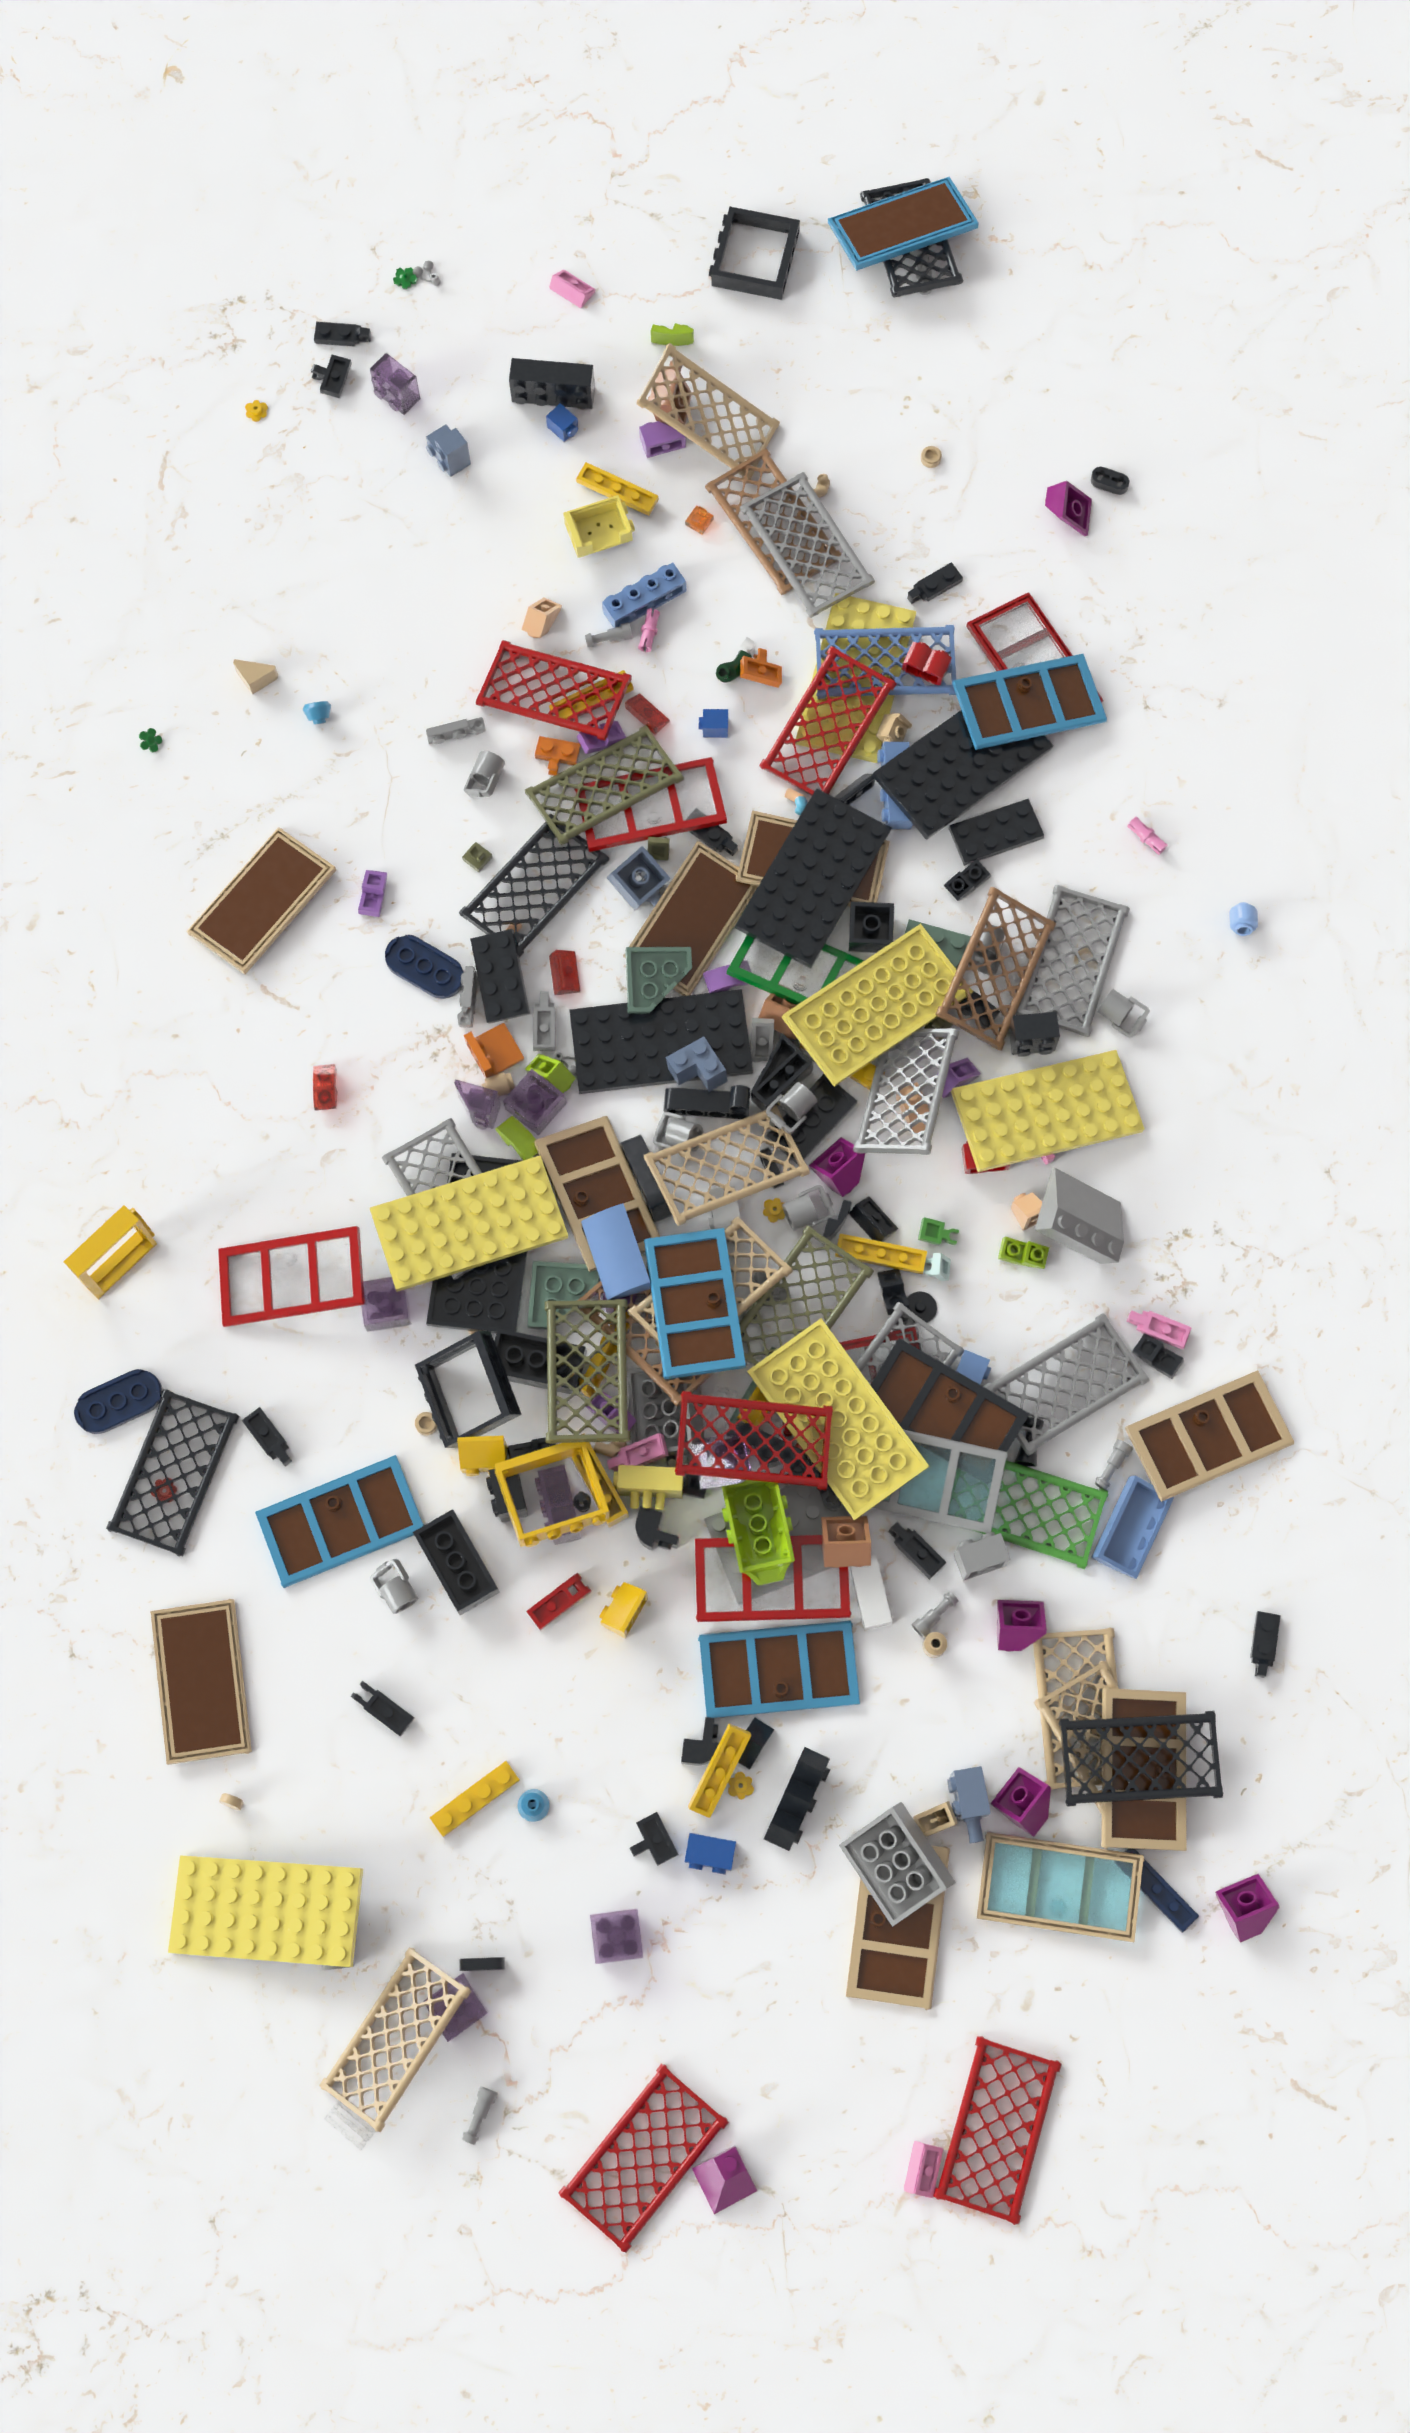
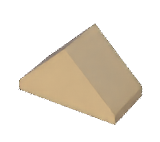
M237 659L233 661L237 674L252 695L278 679L275 665Z
M949 1801L913 1816L914 1821L925 1837L958 1824Z

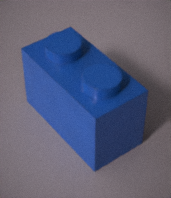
M689 1833L684 1862L689 1863L688 1868L702 1870L703 1866L711 1867L713 1873L726 1875V1870H732L736 1841Z

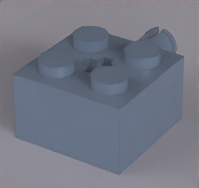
M643 845L607 876L609 882L634 910L645 901H650L655 907L661 898L659 889L671 879ZM640 875L642 879L637 881L635 878Z
M982 1766L955 1770L947 1779L949 1793H953L955 1799L951 1803L955 1817H958L959 1822H966L970 1840L969 1844L982 1842L984 1839L980 1820L991 1814Z

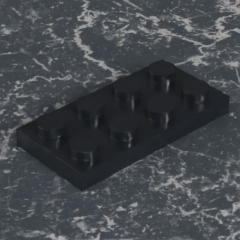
M1029 798L949 825L950 834L964 866L971 864L976 859L980 861L1044 839V833Z
M508 929L470 938L486 1022L491 1024L529 1015L530 1010L514 930Z
M825 1074L809 1089L815 1095L817 1103L805 1114L806 1120L791 1134L803 1160L813 1152L858 1102L840 1085L834 1087ZM787 1113L783 1117L784 1122L790 1128L798 1122ZM772 1130L766 1135V1138L772 1142H776L779 1134ZM782 1135L780 1137L779 1144L789 1148L784 1136ZM780 1149L784 1154L788 1156L787 1151ZM791 1154L790 1159L797 1164L793 1154Z

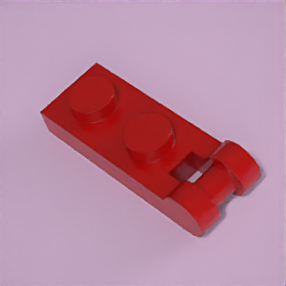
M579 1573L574 1574L526 1611L540 1631L592 1592L588 1585L585 1586ZM572 1586H574L578 1591L574 1595H572L568 1590Z

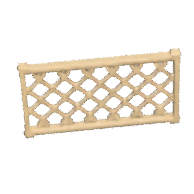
M670 343L666 345L658 365L636 403L642 409L646 408L731 469L756 455L754 443H762L757 454L767 448L775 430L780 424V421L776 418H771L678 352L676 347ZM668 356L673 358L672 366H664ZM682 365L690 370V377L681 378L678 368ZM673 369L677 380L669 381L665 370ZM661 372L664 382L656 383L655 380ZM699 377L705 380L706 390H698L695 380ZM690 381L694 392L686 393L682 382ZM677 383L681 394L673 395L669 384ZM664 385L668 396L659 397L656 386ZM652 388L655 399L649 401L646 397ZM717 389L723 393V402H715L712 391ZM707 393L710 404L703 405L699 394ZM694 395L698 406L690 407L686 396ZM681 397L685 408L676 409L673 398ZM669 400L672 411L668 413L663 411L660 401ZM734 401L740 405V413L732 414L729 403ZM724 405L727 416L720 417L716 406ZM711 407L714 418L707 419L703 408ZM698 409L702 420L693 421L690 410ZM686 412L689 423L685 425L680 423L677 413ZM751 413L757 417L756 425L749 426L745 415ZM733 417H741L744 427L737 429L734 425ZM728 419L731 430L724 431L720 420ZM715 421L719 432L710 433L707 422ZM703 424L706 435L702 437L694 432V425ZM768 425L770 429L766 437H764L762 427ZM749 429H758L760 439L752 440ZM745 431L748 442H739L737 432ZM732 433L735 444L727 445L724 434ZM711 436H720L723 446L719 449L711 444ZM749 445L752 456L744 457L741 446ZM736 447L739 458L735 461L728 456V448ZM759 461L756 462V463H754V464L751 465V466L757 467ZM745 469L738 473L742 476L741 478L745 477ZM753 470L748 471L747 479L751 480L754 474Z
M775 1105L771 1111L783 1120L778 1107ZM765 1110L656 1153H647L644 1155V1160L658 1184L677 1226L685 1224L687 1220L795 1177L809 1175V1168L804 1162L791 1134L786 1133L783 1129L780 1130L769 1124L770 1117L767 1116ZM758 1123L764 1128L763 1135L757 1136L750 1133V1125ZM769 1129L779 1134L776 1142L765 1139L766 1130ZM738 1130L739 1133L744 1135L745 1138L742 1144L730 1140L732 1132ZM782 1135L784 1136L789 1148L779 1144V1140ZM747 1137L759 1141L756 1150L745 1146ZM718 1138L725 1143L722 1152L710 1147L712 1140ZM762 1143L774 1147L772 1155L769 1156L759 1151ZM727 1145L739 1148L740 1151L736 1158L725 1154ZM699 1146L705 1151L703 1159L700 1160L690 1155L691 1148ZM779 1148L788 1152L786 1161H781L774 1157L776 1149ZM743 1150L754 1154L752 1163L740 1160V1154ZM711 1152L720 1157L717 1165L705 1161L707 1153ZM679 1153L681 1157H684L685 1163L683 1167L671 1164V1156ZM791 1154H793L799 1167L795 1168L789 1163ZM757 1156L768 1159L769 1163L766 1169L755 1166L754 1162ZM723 1158L734 1162L732 1171L720 1167V1162ZM688 1160L700 1164L697 1173L685 1169ZM657 1161L665 1166L662 1175H660L655 1165ZM771 1162L781 1164L783 1166V1173L775 1175L773 1172H770ZM737 1164L749 1168L746 1177L734 1172ZM702 1166L714 1169L713 1178L709 1179L700 1175ZM668 1168L680 1172L677 1181L665 1177ZM751 1170L762 1172L764 1174L763 1181L755 1183V1181L749 1178ZM717 1172L729 1175L727 1184L724 1185L715 1181ZM682 1174H688L695 1178L693 1186L689 1187L680 1183ZM735 1177L743 1180V1189L736 1191L730 1187L731 1178ZM698 1179L709 1183L707 1192L695 1189V1183ZM664 1181L675 1186L672 1194L669 1193ZM716 1185L723 1188L724 1196L716 1199L710 1195L711 1186ZM678 1187L689 1191L690 1194L687 1200L675 1197V1191ZM696 1193L703 1196L704 1204L698 1207L689 1201L691 1194ZM674 1201L684 1205V1212L679 1214Z
M737 1216L731 1221V1225L725 1229V1237L728 1242L735 1243V1251L728 1253L729 1257L735 1259L734 1267L731 1268V1272L734 1273V1293L736 1292V1287L739 1286L749 1287L750 1295L745 1299L735 1295L739 1317L784 1276L788 1277L793 1270ZM741 1229L749 1239L738 1238L736 1231ZM750 1243L751 1252L738 1253L737 1244ZM756 1243L765 1254L754 1253L753 1244ZM749 1257L751 1259L750 1267L738 1268L736 1266L737 1258ZM753 1258H766V1267L753 1268ZM770 1258L780 1267L779 1270L768 1267ZM749 1272L750 1281L748 1283H738L736 1281V1273ZM754 1272H764L767 1280L761 1285L753 1283L752 1274ZM651 1293L637 1306L634 1305L627 1312L659 1343L658 1334L655 1331L657 1327L654 1324L655 1314ZM643 1312L651 1314L652 1323L649 1325L640 1314Z
M1114 1628L1047 1633L1035 1641L1033 1648L1039 1699L1050 1694V1692H1047L1046 1682L1052 1678L1058 1680L1062 1685L1066 1684L1056 1675L1062 1666H1066L1073 1672V1676L1068 1682L1072 1681L1074 1677L1080 1676V1670L1085 1664H1089L1094 1668L1090 1658L1095 1652L1105 1655L1106 1662L1110 1667L1108 1670L1118 1685L1113 1638L1115 1637ZM1103 1635L1104 1641L1099 1645H1095L1087 1636ZM1081 1637V1640L1075 1647H1072L1064 1638ZM1058 1638V1642L1051 1649L1042 1644V1639ZM1082 1641H1087L1094 1648V1651L1088 1658H1085L1077 1651V1647ZM1060 1642L1064 1643L1071 1650L1066 1659H1061L1054 1653V1649ZM1073 1653H1076L1084 1661L1078 1670H1074L1067 1664V1659ZM1049 1655H1053L1060 1661V1666L1055 1672L1045 1669L1044 1659ZM1097 1671L1093 1679L1087 1682L1092 1683L1100 1673ZM1086 1684V1687L1083 1689L1082 1694L1088 1687L1092 1688L1094 1691H1096V1688L1094 1686ZM1068 1688V1690L1072 1692L1074 1695H1078V1693H1076L1074 1690ZM1100 1691L1098 1701L1102 1698V1692ZM1060 1694L1051 1698L1049 1702L1046 1701L1048 1705H1051L1054 1702L1060 1703ZM1075 1699L1070 1706H1066L1064 1703H1062V1706L1065 1710L1072 1711V1706L1077 1700ZM1081 1700L1089 1708L1085 1714L1087 1716L1092 1710V1705L1087 1701ZM1095 1709L1094 1712L1102 1719V1714ZM1040 1710L1047 1776L1045 1783L1051 1787V1791L1065 1788V1783H1057L1056 1777L1064 1772V1767L1054 1761V1753L1062 1749V1746L1058 1741L1052 1739L1051 1727ZM1064 1712V1714L1059 1719H1062L1066 1715V1713ZM1079 1716L1076 1717L1078 1720H1084V1719H1085V1718L1079 1717ZM1090 1729L1092 1735L1095 1734L1100 1737L1096 1729ZM1073 1733L1072 1736L1077 1740L1076 1735ZM1079 1741L1081 1744L1079 1748L1082 1749L1084 1743L1082 1741ZM1095 1755L1093 1756L1092 1760L1088 1763L1089 1766L1094 1761V1759L1097 1758ZM1096 1776V1781H1093L1095 1786H1102V1781ZM1071 1777L1073 1780L1071 1787H1081L1080 1783Z
M1100 1661L1094 1668L1050 1694L1035 1700L1036 1708L1043 1713L1061 1746V1732L1057 1720L1061 1712L1071 1714L1073 1716L1072 1721L1076 1720L1077 1716L1088 1720L1096 1719L1094 1717L1096 1705L1102 1706V1703L1098 1701L1099 1690L1105 1687L1119 1689L1108 1670L1110 1667L1106 1661ZM1097 1671L1100 1673L1101 1677L1097 1684L1087 1682L1085 1679ZM1078 1682L1080 1683L1077 1696L1066 1692V1689ZM1084 1684L1096 1688L1094 1700L1082 1697ZM1060 1694L1059 1706L1049 1707L1046 1701ZM1064 1696H1070L1077 1700L1074 1712L1062 1708ZM1081 1700L1092 1703L1090 1716L1079 1714L1078 1707ZM1087 1729L1084 1734L1087 1742L1089 1737L1100 1739L1099 1736L1092 1735L1090 1729ZM1067 1730L1068 1747L1072 1746L1069 1741L1073 1734L1072 1730ZM1101 1741V1745H1100V1749H1099V1753H1100L1101 1755H1102V1741ZM1085 1743L1082 1749L1073 1748V1752L1076 1755V1752H1078L1080 1758H1084V1755L1089 1751L1086 1749L1087 1745ZM1091 1752V1755H1095L1097 1757L1096 1767L1094 1769L1096 1770L1099 1767L1101 1758L1096 1753ZM1069 1753V1760L1075 1768L1079 1761ZM1080 1765L1076 1770L1083 1783L1089 1779L1090 1775L1088 1773L1092 1775L1089 1769L1086 1770L1084 1765ZM1094 1776L1089 1781L1088 1788L1092 1793H1102V1790L1098 1791L1093 1782L1096 1779V1776ZM1102 1802L1095 1803L1102 1815Z
M410 1947L404 1954L405 1958L329 2075L327 2078L324 2077L319 2085L322 2090L329 2092L369 2123L376 2132L380 2133L386 2125L385 2121L457 2009L472 1992L469 1987H465L422 1957L414 1948ZM417 1959L425 1967L415 1971L412 1963ZM431 1971L441 1976V1980L431 1983ZM426 1972V1984L416 1987V1975ZM404 1976H411V1988L401 1992L399 1983ZM448 1983L459 1989L456 1995H448ZM443 1984V1996L433 1999L432 1988ZM428 1989V2000L418 2004L417 1992ZM412 1993L413 2004L403 2008L402 1997ZM390 1997H397V2010L388 2013L385 2007ZM444 2001L447 2009L442 2016H434V2004ZM429 2005L430 2016L419 2021V2008ZM414 2010V2022L404 2025L403 2014ZM399 2014V2026L389 2029L388 2018ZM376 2018L384 2019V2030L374 2034L371 2026ZM431 2022L432 2032L428 2038L421 2037L420 2026ZM415 2026L416 2038L406 2042L405 2030ZM400 2031L401 2042L390 2046V2034ZM385 2035L386 2046L375 2051V2038ZM363 2039H370V2052L360 2055L358 2046ZM417 2043L418 2054L414 2059H407V2046ZM402 2048V2059L392 2063V2050ZM386 2052V2065L377 2067L376 2056ZM371 2056V2069L362 2072L361 2060ZM349 2060L356 2061V2073L346 2076L345 2066ZM403 2064V2068L406 2071L400 2081L393 2080V2068ZM388 2069V2081L378 2084V2072ZM372 2073L373 2085L363 2089L362 2077ZM357 2078L358 2089L348 2093V2080ZM336 2081L342 2082V2095L332 2088ZM389 2086L392 2092L387 2102L379 2101V2089ZM374 2090V2103L364 2106V2093ZM359 2095V2107L348 2099L351 2096ZM375 2107L378 2114L375 2120L365 2113L367 2109Z

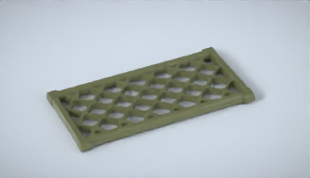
M645 725L634 734L542 783L526 788L525 794L537 808L562 846L568 843L571 838L674 783H680L684 780V776L673 764L647 725ZM647 737L652 745L642 744V738ZM632 745L637 747L634 755L624 754V748ZM640 749L652 750L650 756H638ZM657 751L663 760L653 759L654 752ZM612 754L615 757H619L615 765L605 763V758ZM623 758L632 759V766H620L621 760ZM636 762H648L646 769L634 768ZM652 763L662 765L659 772L649 771V767ZM594 764L601 767L597 775L587 773V768ZM665 766H668L673 773L671 776L663 773ZM603 769H614L613 776H602ZM617 772H629L628 778L625 780L616 778ZM575 774L582 777L580 784H571L568 778ZM632 774H643L642 781H631ZM651 775L658 777L659 782L651 786L645 783L647 776ZM585 779H596L595 786H584ZM601 780L611 782L608 789L597 788ZM615 783L625 784L622 792L613 791L612 788ZM558 784L564 788L561 794L550 793V787ZM630 785L640 787V792L633 796L626 793ZM566 789H578L576 796H566ZM581 791H592L591 798H579ZM595 794H607L605 801L593 800ZM535 795L545 796L544 802L540 804ZM611 795L621 796L622 802L614 806L608 803ZM549 798L560 799L556 807L547 806L546 804ZM562 801H574L573 807L571 809L561 808ZM577 803L588 804L587 810L585 812L576 811ZM592 805L603 806L602 813L596 816L593 813H589ZM545 810L555 811L554 818L551 819ZM560 812L570 814L568 821L556 820ZM574 815L584 816L585 822L576 825L571 823ZM555 825L566 826V832L561 834Z
M806 1226L802 1231V1237L784 1260L792 1270L799 1272L800 1281L787 1283L786 1278L783 1277L781 1279L783 1282L780 1284L779 1281L760 1297L739 1323L741 1335L744 1334L741 1337L742 1342L747 1343L749 1351L748 1353L744 1352L745 1360L755 1366L759 1361L754 1359L753 1356L765 1355L767 1357L769 1353L777 1350H768L766 1348V1338L778 1337L781 1347L782 1335L793 1334L797 1336V1333L804 1331L806 1328H795V1317L806 1316L808 1325L811 1326L809 1316L821 1313L825 1324L831 1329L864 1281L874 1273V1270L823 1237L812 1227ZM813 1237L825 1246L814 1248L810 1240ZM831 1249L843 1257V1259L831 1260L829 1250ZM826 1250L828 1261L816 1263L814 1252ZM801 1252L811 1253L813 1263L801 1266L797 1258ZM848 1262L859 1268L861 1272L859 1274L850 1273ZM845 1263L847 1273L839 1276L834 1275L832 1265ZM828 1265L831 1276L819 1278L816 1268ZM813 1268L816 1278L804 1281L801 1270ZM847 1278L851 1286L846 1292L838 1291L835 1284L836 1279ZM831 1280L834 1292L823 1294L819 1283ZM816 1283L819 1293L813 1296H806L804 1285ZM797 1285L801 1286L803 1296L791 1299L788 1288ZM776 1287L786 1290V1300H774L772 1292ZM835 1296L838 1302L834 1309H825L822 1298ZM819 1298L821 1310L809 1311L807 1300ZM803 1301L806 1312L794 1314L791 1303ZM787 1303L790 1314L781 1317L777 1316L775 1306ZM763 1305L773 1307V1318H761L759 1310ZM791 1319L793 1330L781 1332L778 1321ZM774 1321L777 1333L764 1334L762 1324ZM750 1323L760 1325V1336H748L746 1328ZM761 1339L764 1344V1351L751 1352L749 1342Z
M626 1299L545 1301V1311L547 1312L548 1432L546 1433V1443L630 1441L627 1408L625 1310L628 1309V1302ZM579 1308H594L587 1315L579 1310ZM601 1308H616V1311L607 1314ZM556 1309H571L565 1315L556 1312ZM597 1311L606 1317L599 1325H596L589 1319ZM573 1312H577L583 1317L577 1325H573L567 1320ZM563 1322L572 1328L565 1336L556 1333V1326ZM585 1322L590 1323L595 1328L589 1335H584L578 1330ZM607 1322H612L617 1325V1332L608 1335L601 1327ZM596 1332H600L606 1337V1340L599 1346L590 1340ZM573 1333H578L583 1338V1341L577 1346H573L567 1341V1338ZM608 1342L617 1345V1353L608 1356L601 1350ZM563 1343L572 1349L565 1357L556 1354V1347ZM585 1343H589L595 1348L589 1356H584L578 1350ZM575 1353L584 1359L577 1367H573L567 1361ZM596 1353H600L607 1359L599 1367L590 1361ZM609 1363L617 1366L618 1374H614L612 1377H608L602 1371ZM563 1364L572 1369V1372L566 1378L557 1375V1367ZM585 1364H589L595 1369V1372L590 1377H585L579 1372V1369ZM575 1374L584 1380L578 1388H573L567 1382ZM597 1374H601L607 1380L600 1388H597L590 1382ZM609 1384L618 1387V1395H615L613 1398H608L602 1392ZM563 1385H566L573 1391L566 1399L557 1396V1389ZM585 1385H590L596 1391L588 1399L579 1393ZM597 1395H601L607 1401L601 1409H597L591 1404V1401ZM574 1396H578L584 1401V1404L577 1410L568 1404V1401ZM564 1406L573 1412L565 1421L557 1417V1410ZM586 1406L591 1407L596 1412L590 1420H586L579 1414ZM608 1406L618 1409V1416L612 1420L602 1413ZM599 1416L608 1422L600 1431L591 1425ZM574 1417H578L585 1423L578 1431H574L568 1425ZM587 1427L596 1433L579 1435ZM609 1427H613L614 1429L619 1430V1434L603 1433ZM567 1428L573 1435H557V1431Z

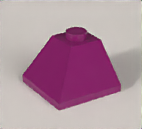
M1067 480L1047 487L1045 506L1084 537L1088 536L1092 499Z
M842 1137L809 1164V1167L833 1192L844 1197L859 1184L866 1153L854 1152V1144Z
M997 1600L998 1650L1008 1652L1022 1651L1047 1634L1044 1601Z
M1018 1767L990 1804L1020 1829L1035 1837L1048 1820L1051 1787Z
M1259 1874L1215 1891L1228 1924L1240 1943L1262 1934L1280 1908Z
M735 2145L692 2168L713 2214L757 2192Z

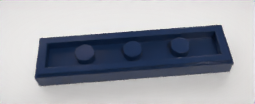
M1127 1848L1124 1851L1140 1855L1136 1849ZM1144 1859L1140 1890L1183 1933L1199 1915ZM1114 1861L1131 1880L1132 1863Z

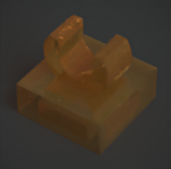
M696 505L685 520V525L703 535L714 520V515L707 512L703 507Z

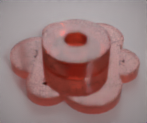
M166 1478L163 1481L161 1479L156 1480V1486L154 1487L164 1484ZM172 1482L171 1487L174 1493H176L177 1487ZM168 1485L156 1491L160 1501H164L172 1496Z

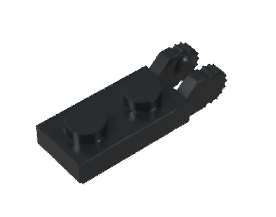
M362 1680L359 1684L361 1688L373 1696L368 1702L364 1701L360 1695L354 1692L350 1697L361 1704L364 1710L401 1737L415 1717L378 1689H373Z

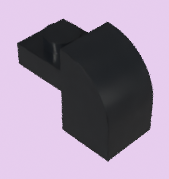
M640 1506L635 1523L636 1534L640 1543L651 1551L655 1542L658 1543V1547L665 1550L677 1549L679 1536L659 1531L663 1513Z
M705 1717L703 1740L684 1738L681 1764L702 1766L710 1763L719 1745V1742H712V1739L718 1736L719 1724H714L715 1718Z

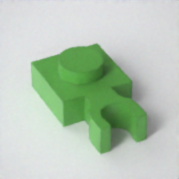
M924 1217L921 1221L918 1240L935 1245H940L942 1240H945L948 1244L956 1245L957 1241L950 1238V1233L957 1235L959 1230L953 1228L946 1230L944 1229L945 1222Z

